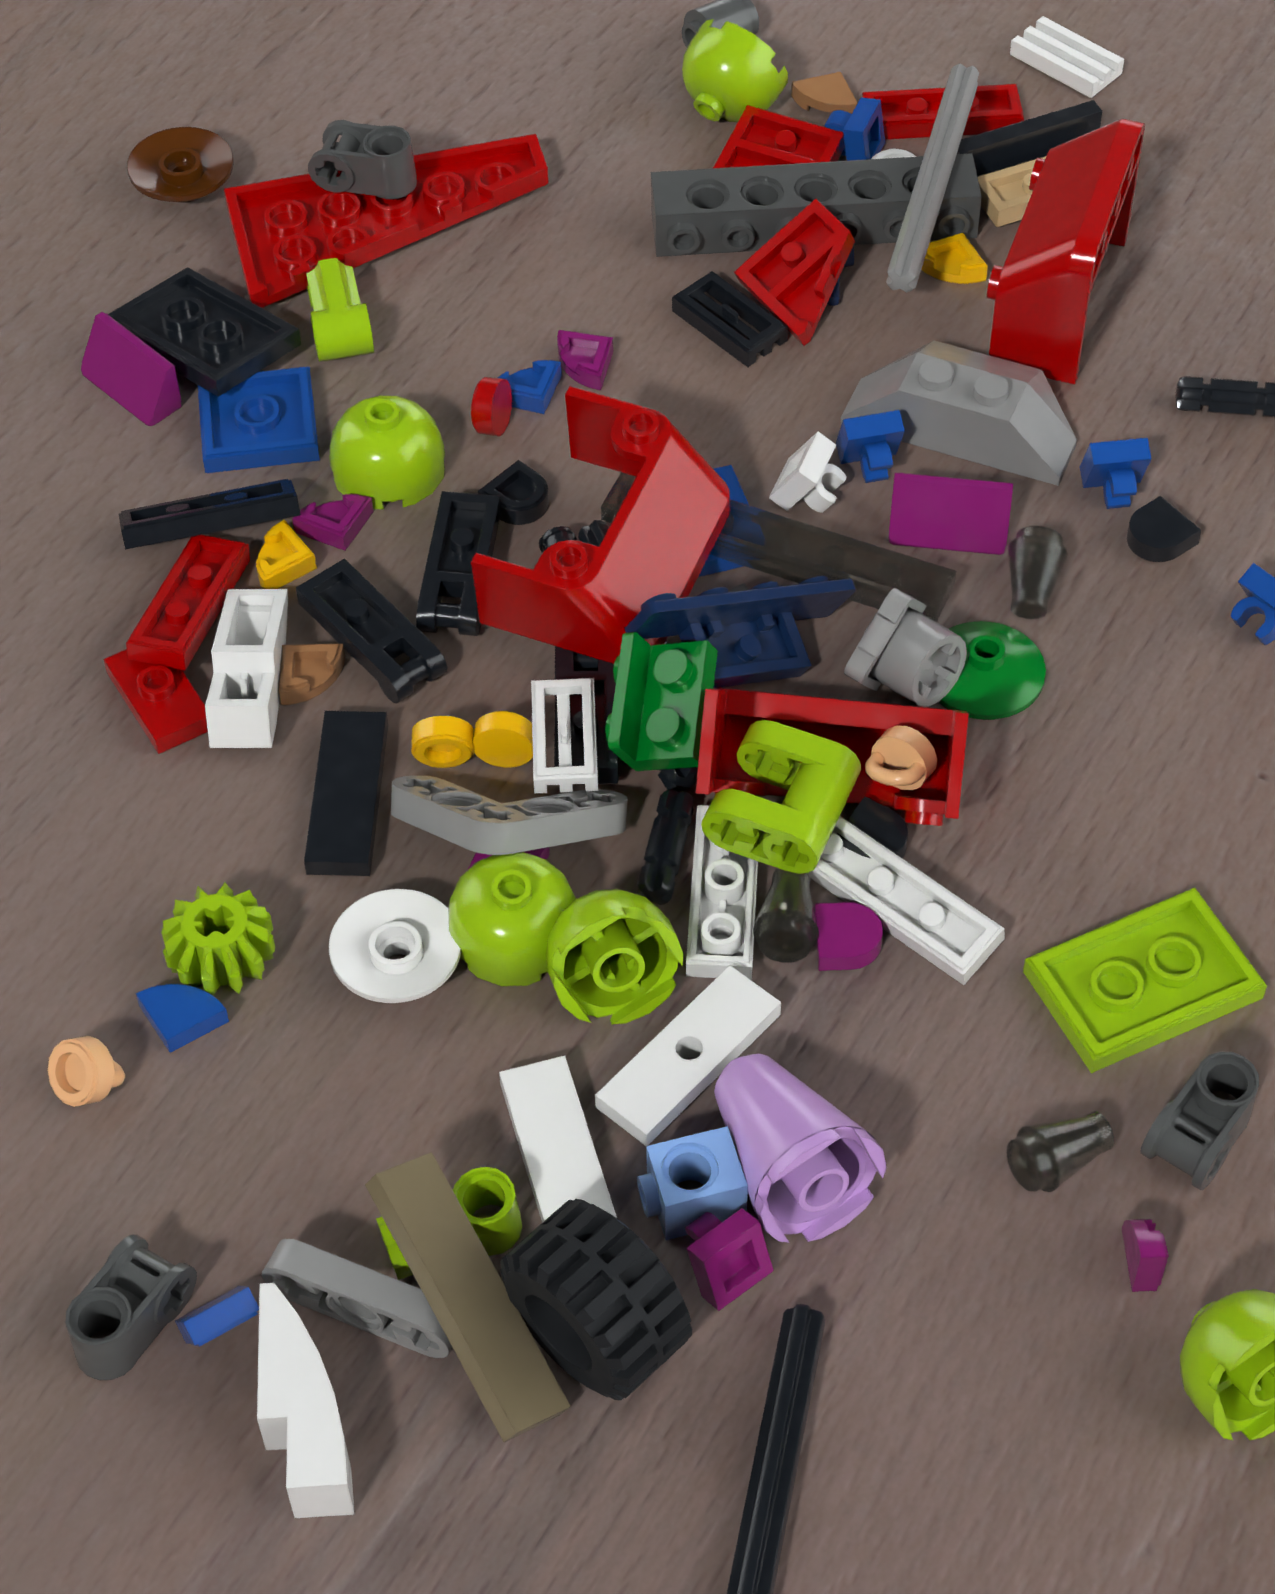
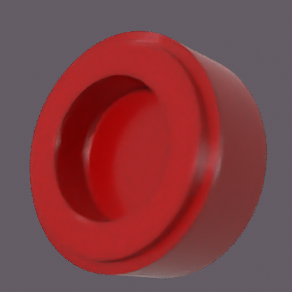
M484 377L478 382L474 390L471 404L472 424L479 434L501 436L505 432L511 416V386L506 379Z

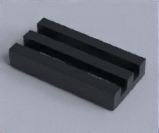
M713 271L672 297V312L746 367L756 362L757 353L764 357L772 352L773 342L781 346L788 341L787 325ZM704 292L710 294L712 297H714L716 300L722 303V305L716 303L714 300H712L710 297L704 294ZM738 316L741 317L742 319H744L746 322H748V323H749L750 325H752L754 328H756L757 330H759L760 333H757L755 330H753V329L750 328L748 325H746L744 322H742L740 319H738Z

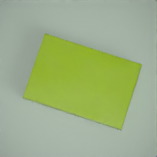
M1192 888L1025 959L1023 973L1090 1073L1264 998L1267 988L1263 979L1196 888Z

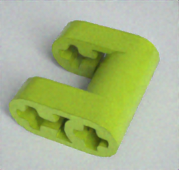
M769 720L756 721L750 725L736 753L737 762L750 776L762 782L786 789L788 792L782 804L744 791L723 789L715 794L701 822L702 831L716 846L729 852L787 872L797 874L809 873L815 869L860 774V760L848 747L838 742Z

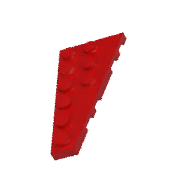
M531 134L413 155L417 185L410 194L398 199H384L378 196L350 192L327 191L318 186L311 179L310 174L224 188L226 206L250 302L263 308L307 289L306 273L312 271L320 260L338 258L344 265L355 268L549 184L548 167L537 135ZM339 170L336 177H340L342 171Z

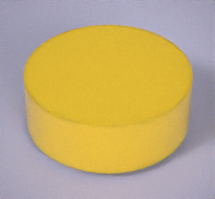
M495 711L483 715L477 720L474 728L472 741L474 753L482 761L497 767L511 768L526 764L533 758L532 723L522 715L509 711Z
M433 716L420 720L412 728V755L419 762L431 767L449 768L459 766L468 761L474 754V745L472 743L474 729L467 721L453 716Z

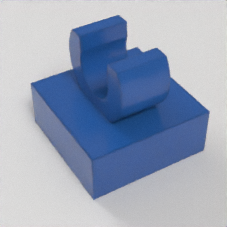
M861 97L852 114L843 110H836L830 114L825 123L826 128L843 132L845 148L840 156H846L847 161L871 159L874 155L881 152L886 143L881 100Z
M900 410L848 418L842 421L836 441L840 463L846 464L860 461L865 483L887 480L889 478L887 468L893 467L892 455L897 454L905 432Z
M1148 438L1090 443L1080 465L1083 488L1103 486L1104 501L1107 509L1130 507V495H1136V483L1141 482L1152 459Z
M1253 563L1238 581L1248 597L1240 600L1234 606L1231 618L1241 628L1252 615L1264 614L1265 622L1255 635L1261 643L1267 645L1275 640V577Z

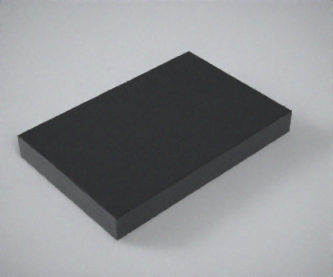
M188 267L108 314L175 365L176 373L218 397L301 345L299 328Z

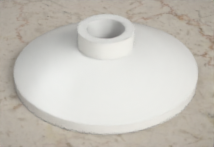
M409 889L378 891L354 902L338 918L329 939L331 965L342 984L353 993L365 999L382 1003L408 1002L432 993L442 986L453 974L461 956V948H459L449 932L448 907L428 894ZM396 954H402L406 956L404 958L396 960L388 959Z

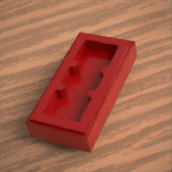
M127 649L103 659L107 674L158 754L208 732L205 704L182 670L129 660Z

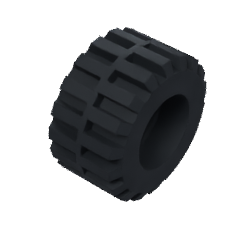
M575 1199L574 1201L568 1200L508 1252L500 1262L502 1267L500 1269L501 1277L508 1297L520 1312L535 1340L569 1375L587 1388L605 1397H610L614 1400L627 1398L692 1336L691 1318L683 1297L673 1278L658 1257L623 1222L596 1205L584 1200Z

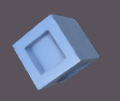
M728 1126L646 1146L647 1174L637 1176L638 1191L646 1217L658 1215L665 1240L688 1235L685 1227L705 1212L712 1213L723 1222L741 1208L747 1211L748 1185ZM687 1180L703 1184L702 1187L694 1190L682 1189L676 1185Z

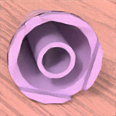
M752 1054L738 1057L726 1065L716 1082L714 1094L725 1127L728 1126L748 1185V1194L761 1226L777 1241L787 1243L789 1241L784 1234L802 1233L809 1242L822 1239L845 1227L865 1210L874 1198L868 1187L876 1171L882 1178L884 1177L886 1162L883 1149L869 1132L770 1057L763 1054Z

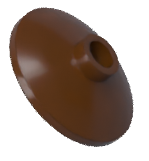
M176 127L156 132L139 142L131 151L127 161L128 176L132 185L139 192L150 198L167 202L190 201L216 191L228 180L234 166L233 153L229 144L218 134L196 127Z

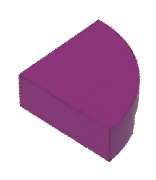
M559 330L557 335L558 358L563 370L570 378L581 385L601 390L613 354V337Z
M357 494L342 495L343 500L328 502L317 507L316 502H313L300 510L301 515L292 518L294 531L302 536L346 551L374 512L372 498Z
M1151 1219L1125 1220L1122 1225L1132 1292L1157 1291L1158 1286L1161 1285L1169 1257L1163 1233H1160V1230L1155 1231L1156 1223L1152 1222Z

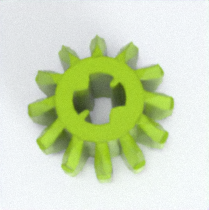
M224 882L216 894L208 895L198 886L195 901L175 900L174 917L163 920L161 933L165 945L163 954L168 968H171L172 973H178L182 984L193 987L203 984L204 991L214 996L222 985H230L235 992L240 994L243 985L242 978L244 977L262 980L263 971L265 970L263 962L274 959L275 943L271 934L273 924L270 913L266 911L265 907L258 906L257 899L252 895L250 889L234 896L233 890Z

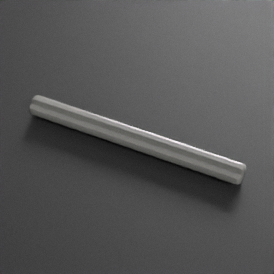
M960 63L951 69L887 270L888 278L886 283L892 290L901 289L907 293L912 291L917 285L978 87L979 72L973 65L966 68Z

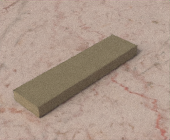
M432 1152L375 1174L365 1186L503 1442L561 1415L571 1406L520 1312L510 1301L503 1281Z

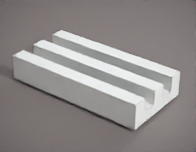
M1044 16L1037 20L1036 28L1029 26L1024 30L1023 38L1017 35L1011 40L1010 55L1089 98L1095 96L1120 76L1123 71V58Z
M594 678L531 680L534 793H547V785H560V792H573V784H585L586 791H598ZM570 694H582L584 766H572ZM557 695L559 767H547L545 696Z

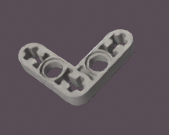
M414 775L399 777L392 781L391 815L470 851L488 855H506L623 833L626 830L627 796L619 792L598 789V791L579 790L499 803L444 779Z

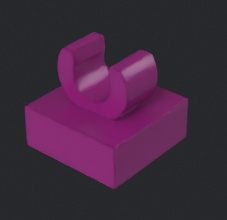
M743 1208L723 1222L712 1213L705 1212L685 1227L686 1233L695 1240L686 1249L701 1296L718 1311L774 1271L760 1222Z

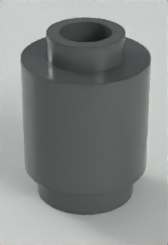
M751 0L712 1L686 13L682 27V38L685 46L688 47L700 26L706 20L714 19L711 27L721 29L724 23L728 21L756 34L759 30L758 12Z

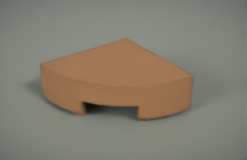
M841 72L792 82V98L801 108L809 111L810 106L825 112L832 113L836 110H843L852 114L857 105V101Z
M282 645L279 682L281 705L301 703L326 691L337 680L345 663L344 645Z

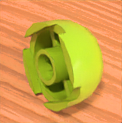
M714 19L706 20L690 41L683 57V80L688 93L694 100V108L703 117L711 121H719L721 118L728 122H738L747 105L767 110L777 100L788 83V72L785 66L778 73L776 67L771 63L776 53L752 32L728 21L724 23L721 29L711 27Z
M387 395L363 399L348 408L333 429L329 460L337 490L343 495L357 494L371 497L373 509L384 510L383 502L402 500L403 507L420 502L435 491L443 480L445 471V449L434 418L415 401L400 396Z
M525 852L492 855L477 861L459 878L448 906L449 932L456 944L461 948L460 958L467 963L468 970L477 978L500 986H528L542 980V974L548 972L546 965L547 938L560 913L576 898L565 875L546 859Z
M621 889L596 890L575 899L560 913L547 938L546 965L561 1005L577 1019L590 1023L589 1016L600 1018L612 1015L610 1021L613 1025L628 1023L650 1014L670 997L676 986L673 976L678 969V961L681 966L683 965L684 954L669 919L650 900L644 896Z
M1258 1289L1240 1291L1205 1305L1195 1315L1180 1353V1374L1185 1392L1205 1420L1224 1439L1233 1441L1231 1433L1241 1431L1249 1440H1255L1275 1431V1294Z

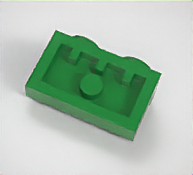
M637 632L624 633L622 635L620 655L615 659L613 668L616 686L612 713L608 715L605 727L609 749L635 771L698 767L705 689L714 687L718 650L708 640L650 645Z

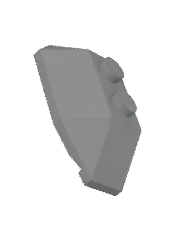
M935 340L861 378L841 416L842 424L843 419L900 410L905 429L902 442L1059 486L1077 442V438L1041 369Z

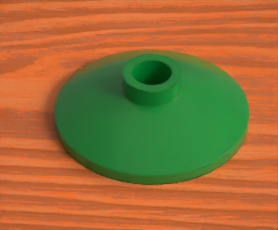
M966 622L949 628L950 631L956 633L965 641L967 655L958 681L950 692L939 701L941 705L947 709L966 711L969 713L968 718L995 720L1018 714L1035 702L1044 686L1046 667L1040 650L1031 639L1012 627L995 622Z

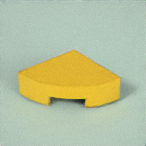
M959 233L930 242L921 270L942 281L970 284L986 281L988 266L965 234Z
M285 520L273 526L264 536L265 542L256 559L257 574L262 589H278L317 569L314 553Z

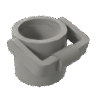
M893 588L866 628L845 667L844 674L863 686L876 691L882 683L914 704L921 707H929L938 703L946 696L958 681L966 660V643L956 633L922 614L927 605L899 589Z

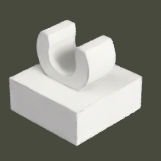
M819 431L815 433L788 458L769 499L786 511L802 498L810 508L817 512L823 513L837 499L829 491H835L847 478L839 467L828 463L836 444Z

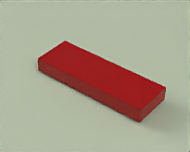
M1017 84L978 86L963 135H978L1024 121ZM945 88L862 92V98L881 100L885 140L924 138L931 135Z
M205 535L192 536L127 640L128 659L186 671L223 608L227 590L234 589L250 562L249 544Z

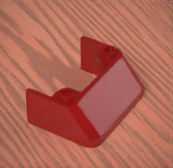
M1122 118L1051 148L1046 159L1037 157L1029 185V190L1033 191L1004 266L994 265L988 283L987 299L995 300L989 349L990 356L1041 369L1048 379L1075 385L1078 377L1091 290L1108 244L1124 247L1127 241L1145 123Z
M569 386L565 393L571 458L633 475L636 478L600 546L577 540L557 542L542 553L534 569L476 553L471 561L479 620L481 624L614 664L615 659L620 655L622 635L626 633L624 628L641 611L640 607L646 600L664 593H673L677 598L689 596L730 513V492L726 482L668 418L659 411ZM668 637L645 640L650 645L665 644Z
M728 688L705 689L695 793L709 795L712 792L716 794L723 789H735L756 796H786L788 790L750 776L737 762L736 753L750 725L756 721L769 720L838 742L856 754L861 763V771L846 802L859 804L864 796L883 806L905 810L904 821L907 823L943 826L944 815L945 818H959L969 713L952 709ZM896 725L908 726L918 730L930 741L936 752V769L921 787L914 790H901L894 786L881 784L871 779L865 771V763L871 756L873 745L887 729Z

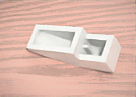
M288 589L227 590L211 651L214 673L205 704L210 748H272L280 703L279 682L282 645H286Z
M260 1283L257 1421L265 1449H287L286 1489L294 1518L354 1515L350 1460L335 1393L320 1353L298 1313L276 1284Z

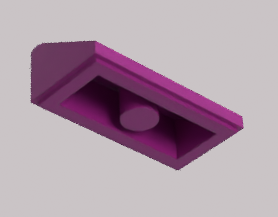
M100 312L95 315L81 365L83 376L147 426L156 425L182 407V400L175 365L107 313Z
M895 473L888 541L892 545L1002 555L1006 552L1013 483Z

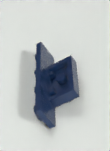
M816 576L798 585L779 587L777 582L770 581L758 584L749 590L728 592V589L725 587H717L704 591L697 596L677 598L673 593H664L646 600L640 607L641 611L624 629L626 633L637 632L644 639L679 635L681 643L708 640L718 650L713 688L795 678L803 675L812 666L795 621L823 618L831 615L856 592V588L852 579L829 581L827 576Z

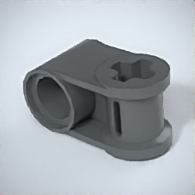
M335 120L328 124L323 133L322 142L324 145L322 149L315 152L308 163V172L311 179L321 188L331 192H350L378 196L384 199H398L410 194L417 185L411 137L406 130L397 126H376L353 123L346 120ZM339 135H342L340 141L336 142ZM339 170L342 171L340 177H336Z
M1217 1052L1207 1056L1176 1098L1170 1101L1159 1113L1143 1141L1140 1150L1141 1154L1149 1159L1159 1156L1190 1175L1194 1187L1204 1190L1214 1179L1227 1158L1231 1147L1248 1125L1259 1088V1074L1254 1065L1244 1056L1234 1052ZM1224 1091L1236 1099L1222 1100L1215 1097L1211 1092Z
M131 1234L124 1238L111 1252L101 1270L84 1290L72 1300L66 1311L65 1323L79 1368L87 1376L97 1380H113L131 1370L162 1329L169 1322L173 1321L188 1303L197 1281L196 1270L186 1263L174 1265L148 1250L147 1241L138 1235ZM103 1329L116 1330L110 1336L102 1339L90 1338L96 1332Z

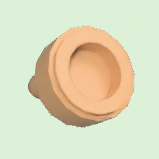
M896 725L887 729L873 745L871 756L865 763V771L871 779L881 784L894 786L901 790H914L921 787L934 772L937 766V756L934 747L922 733L908 726Z
M91 1036L63 1040L54 1047L49 1057L48 1076L50 1085L55 1095L63 1103L73 1107L100 1102L109 1094L111 1088L120 1086L125 1079L122 1067L113 1060L107 1047L99 1039Z

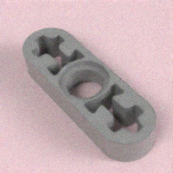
M282 1239L262 1271L264 1281L266 1283H275L286 1299L429 1357L445 1358L452 1349L425 1295L417 1287L294 1239Z

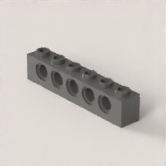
M972 153L956 155L930 241L940 240L959 233H964L967 238H977L982 196ZM924 156L651 172V214L656 257L758 251L815 198L850 230L855 240L854 245L896 243Z

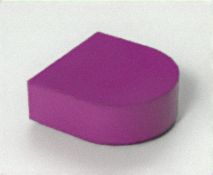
M852 902L815 903L814 925L818 971L860 969L871 964L877 958L882 945L883 927L874 911L864 905Z

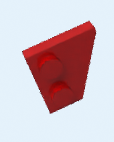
M747 105L713 168L838 161L845 148L843 132Z
M815 198L736 269L734 273L739 282L774 317L787 325L788 331L805 346L810 342L855 240L850 230Z

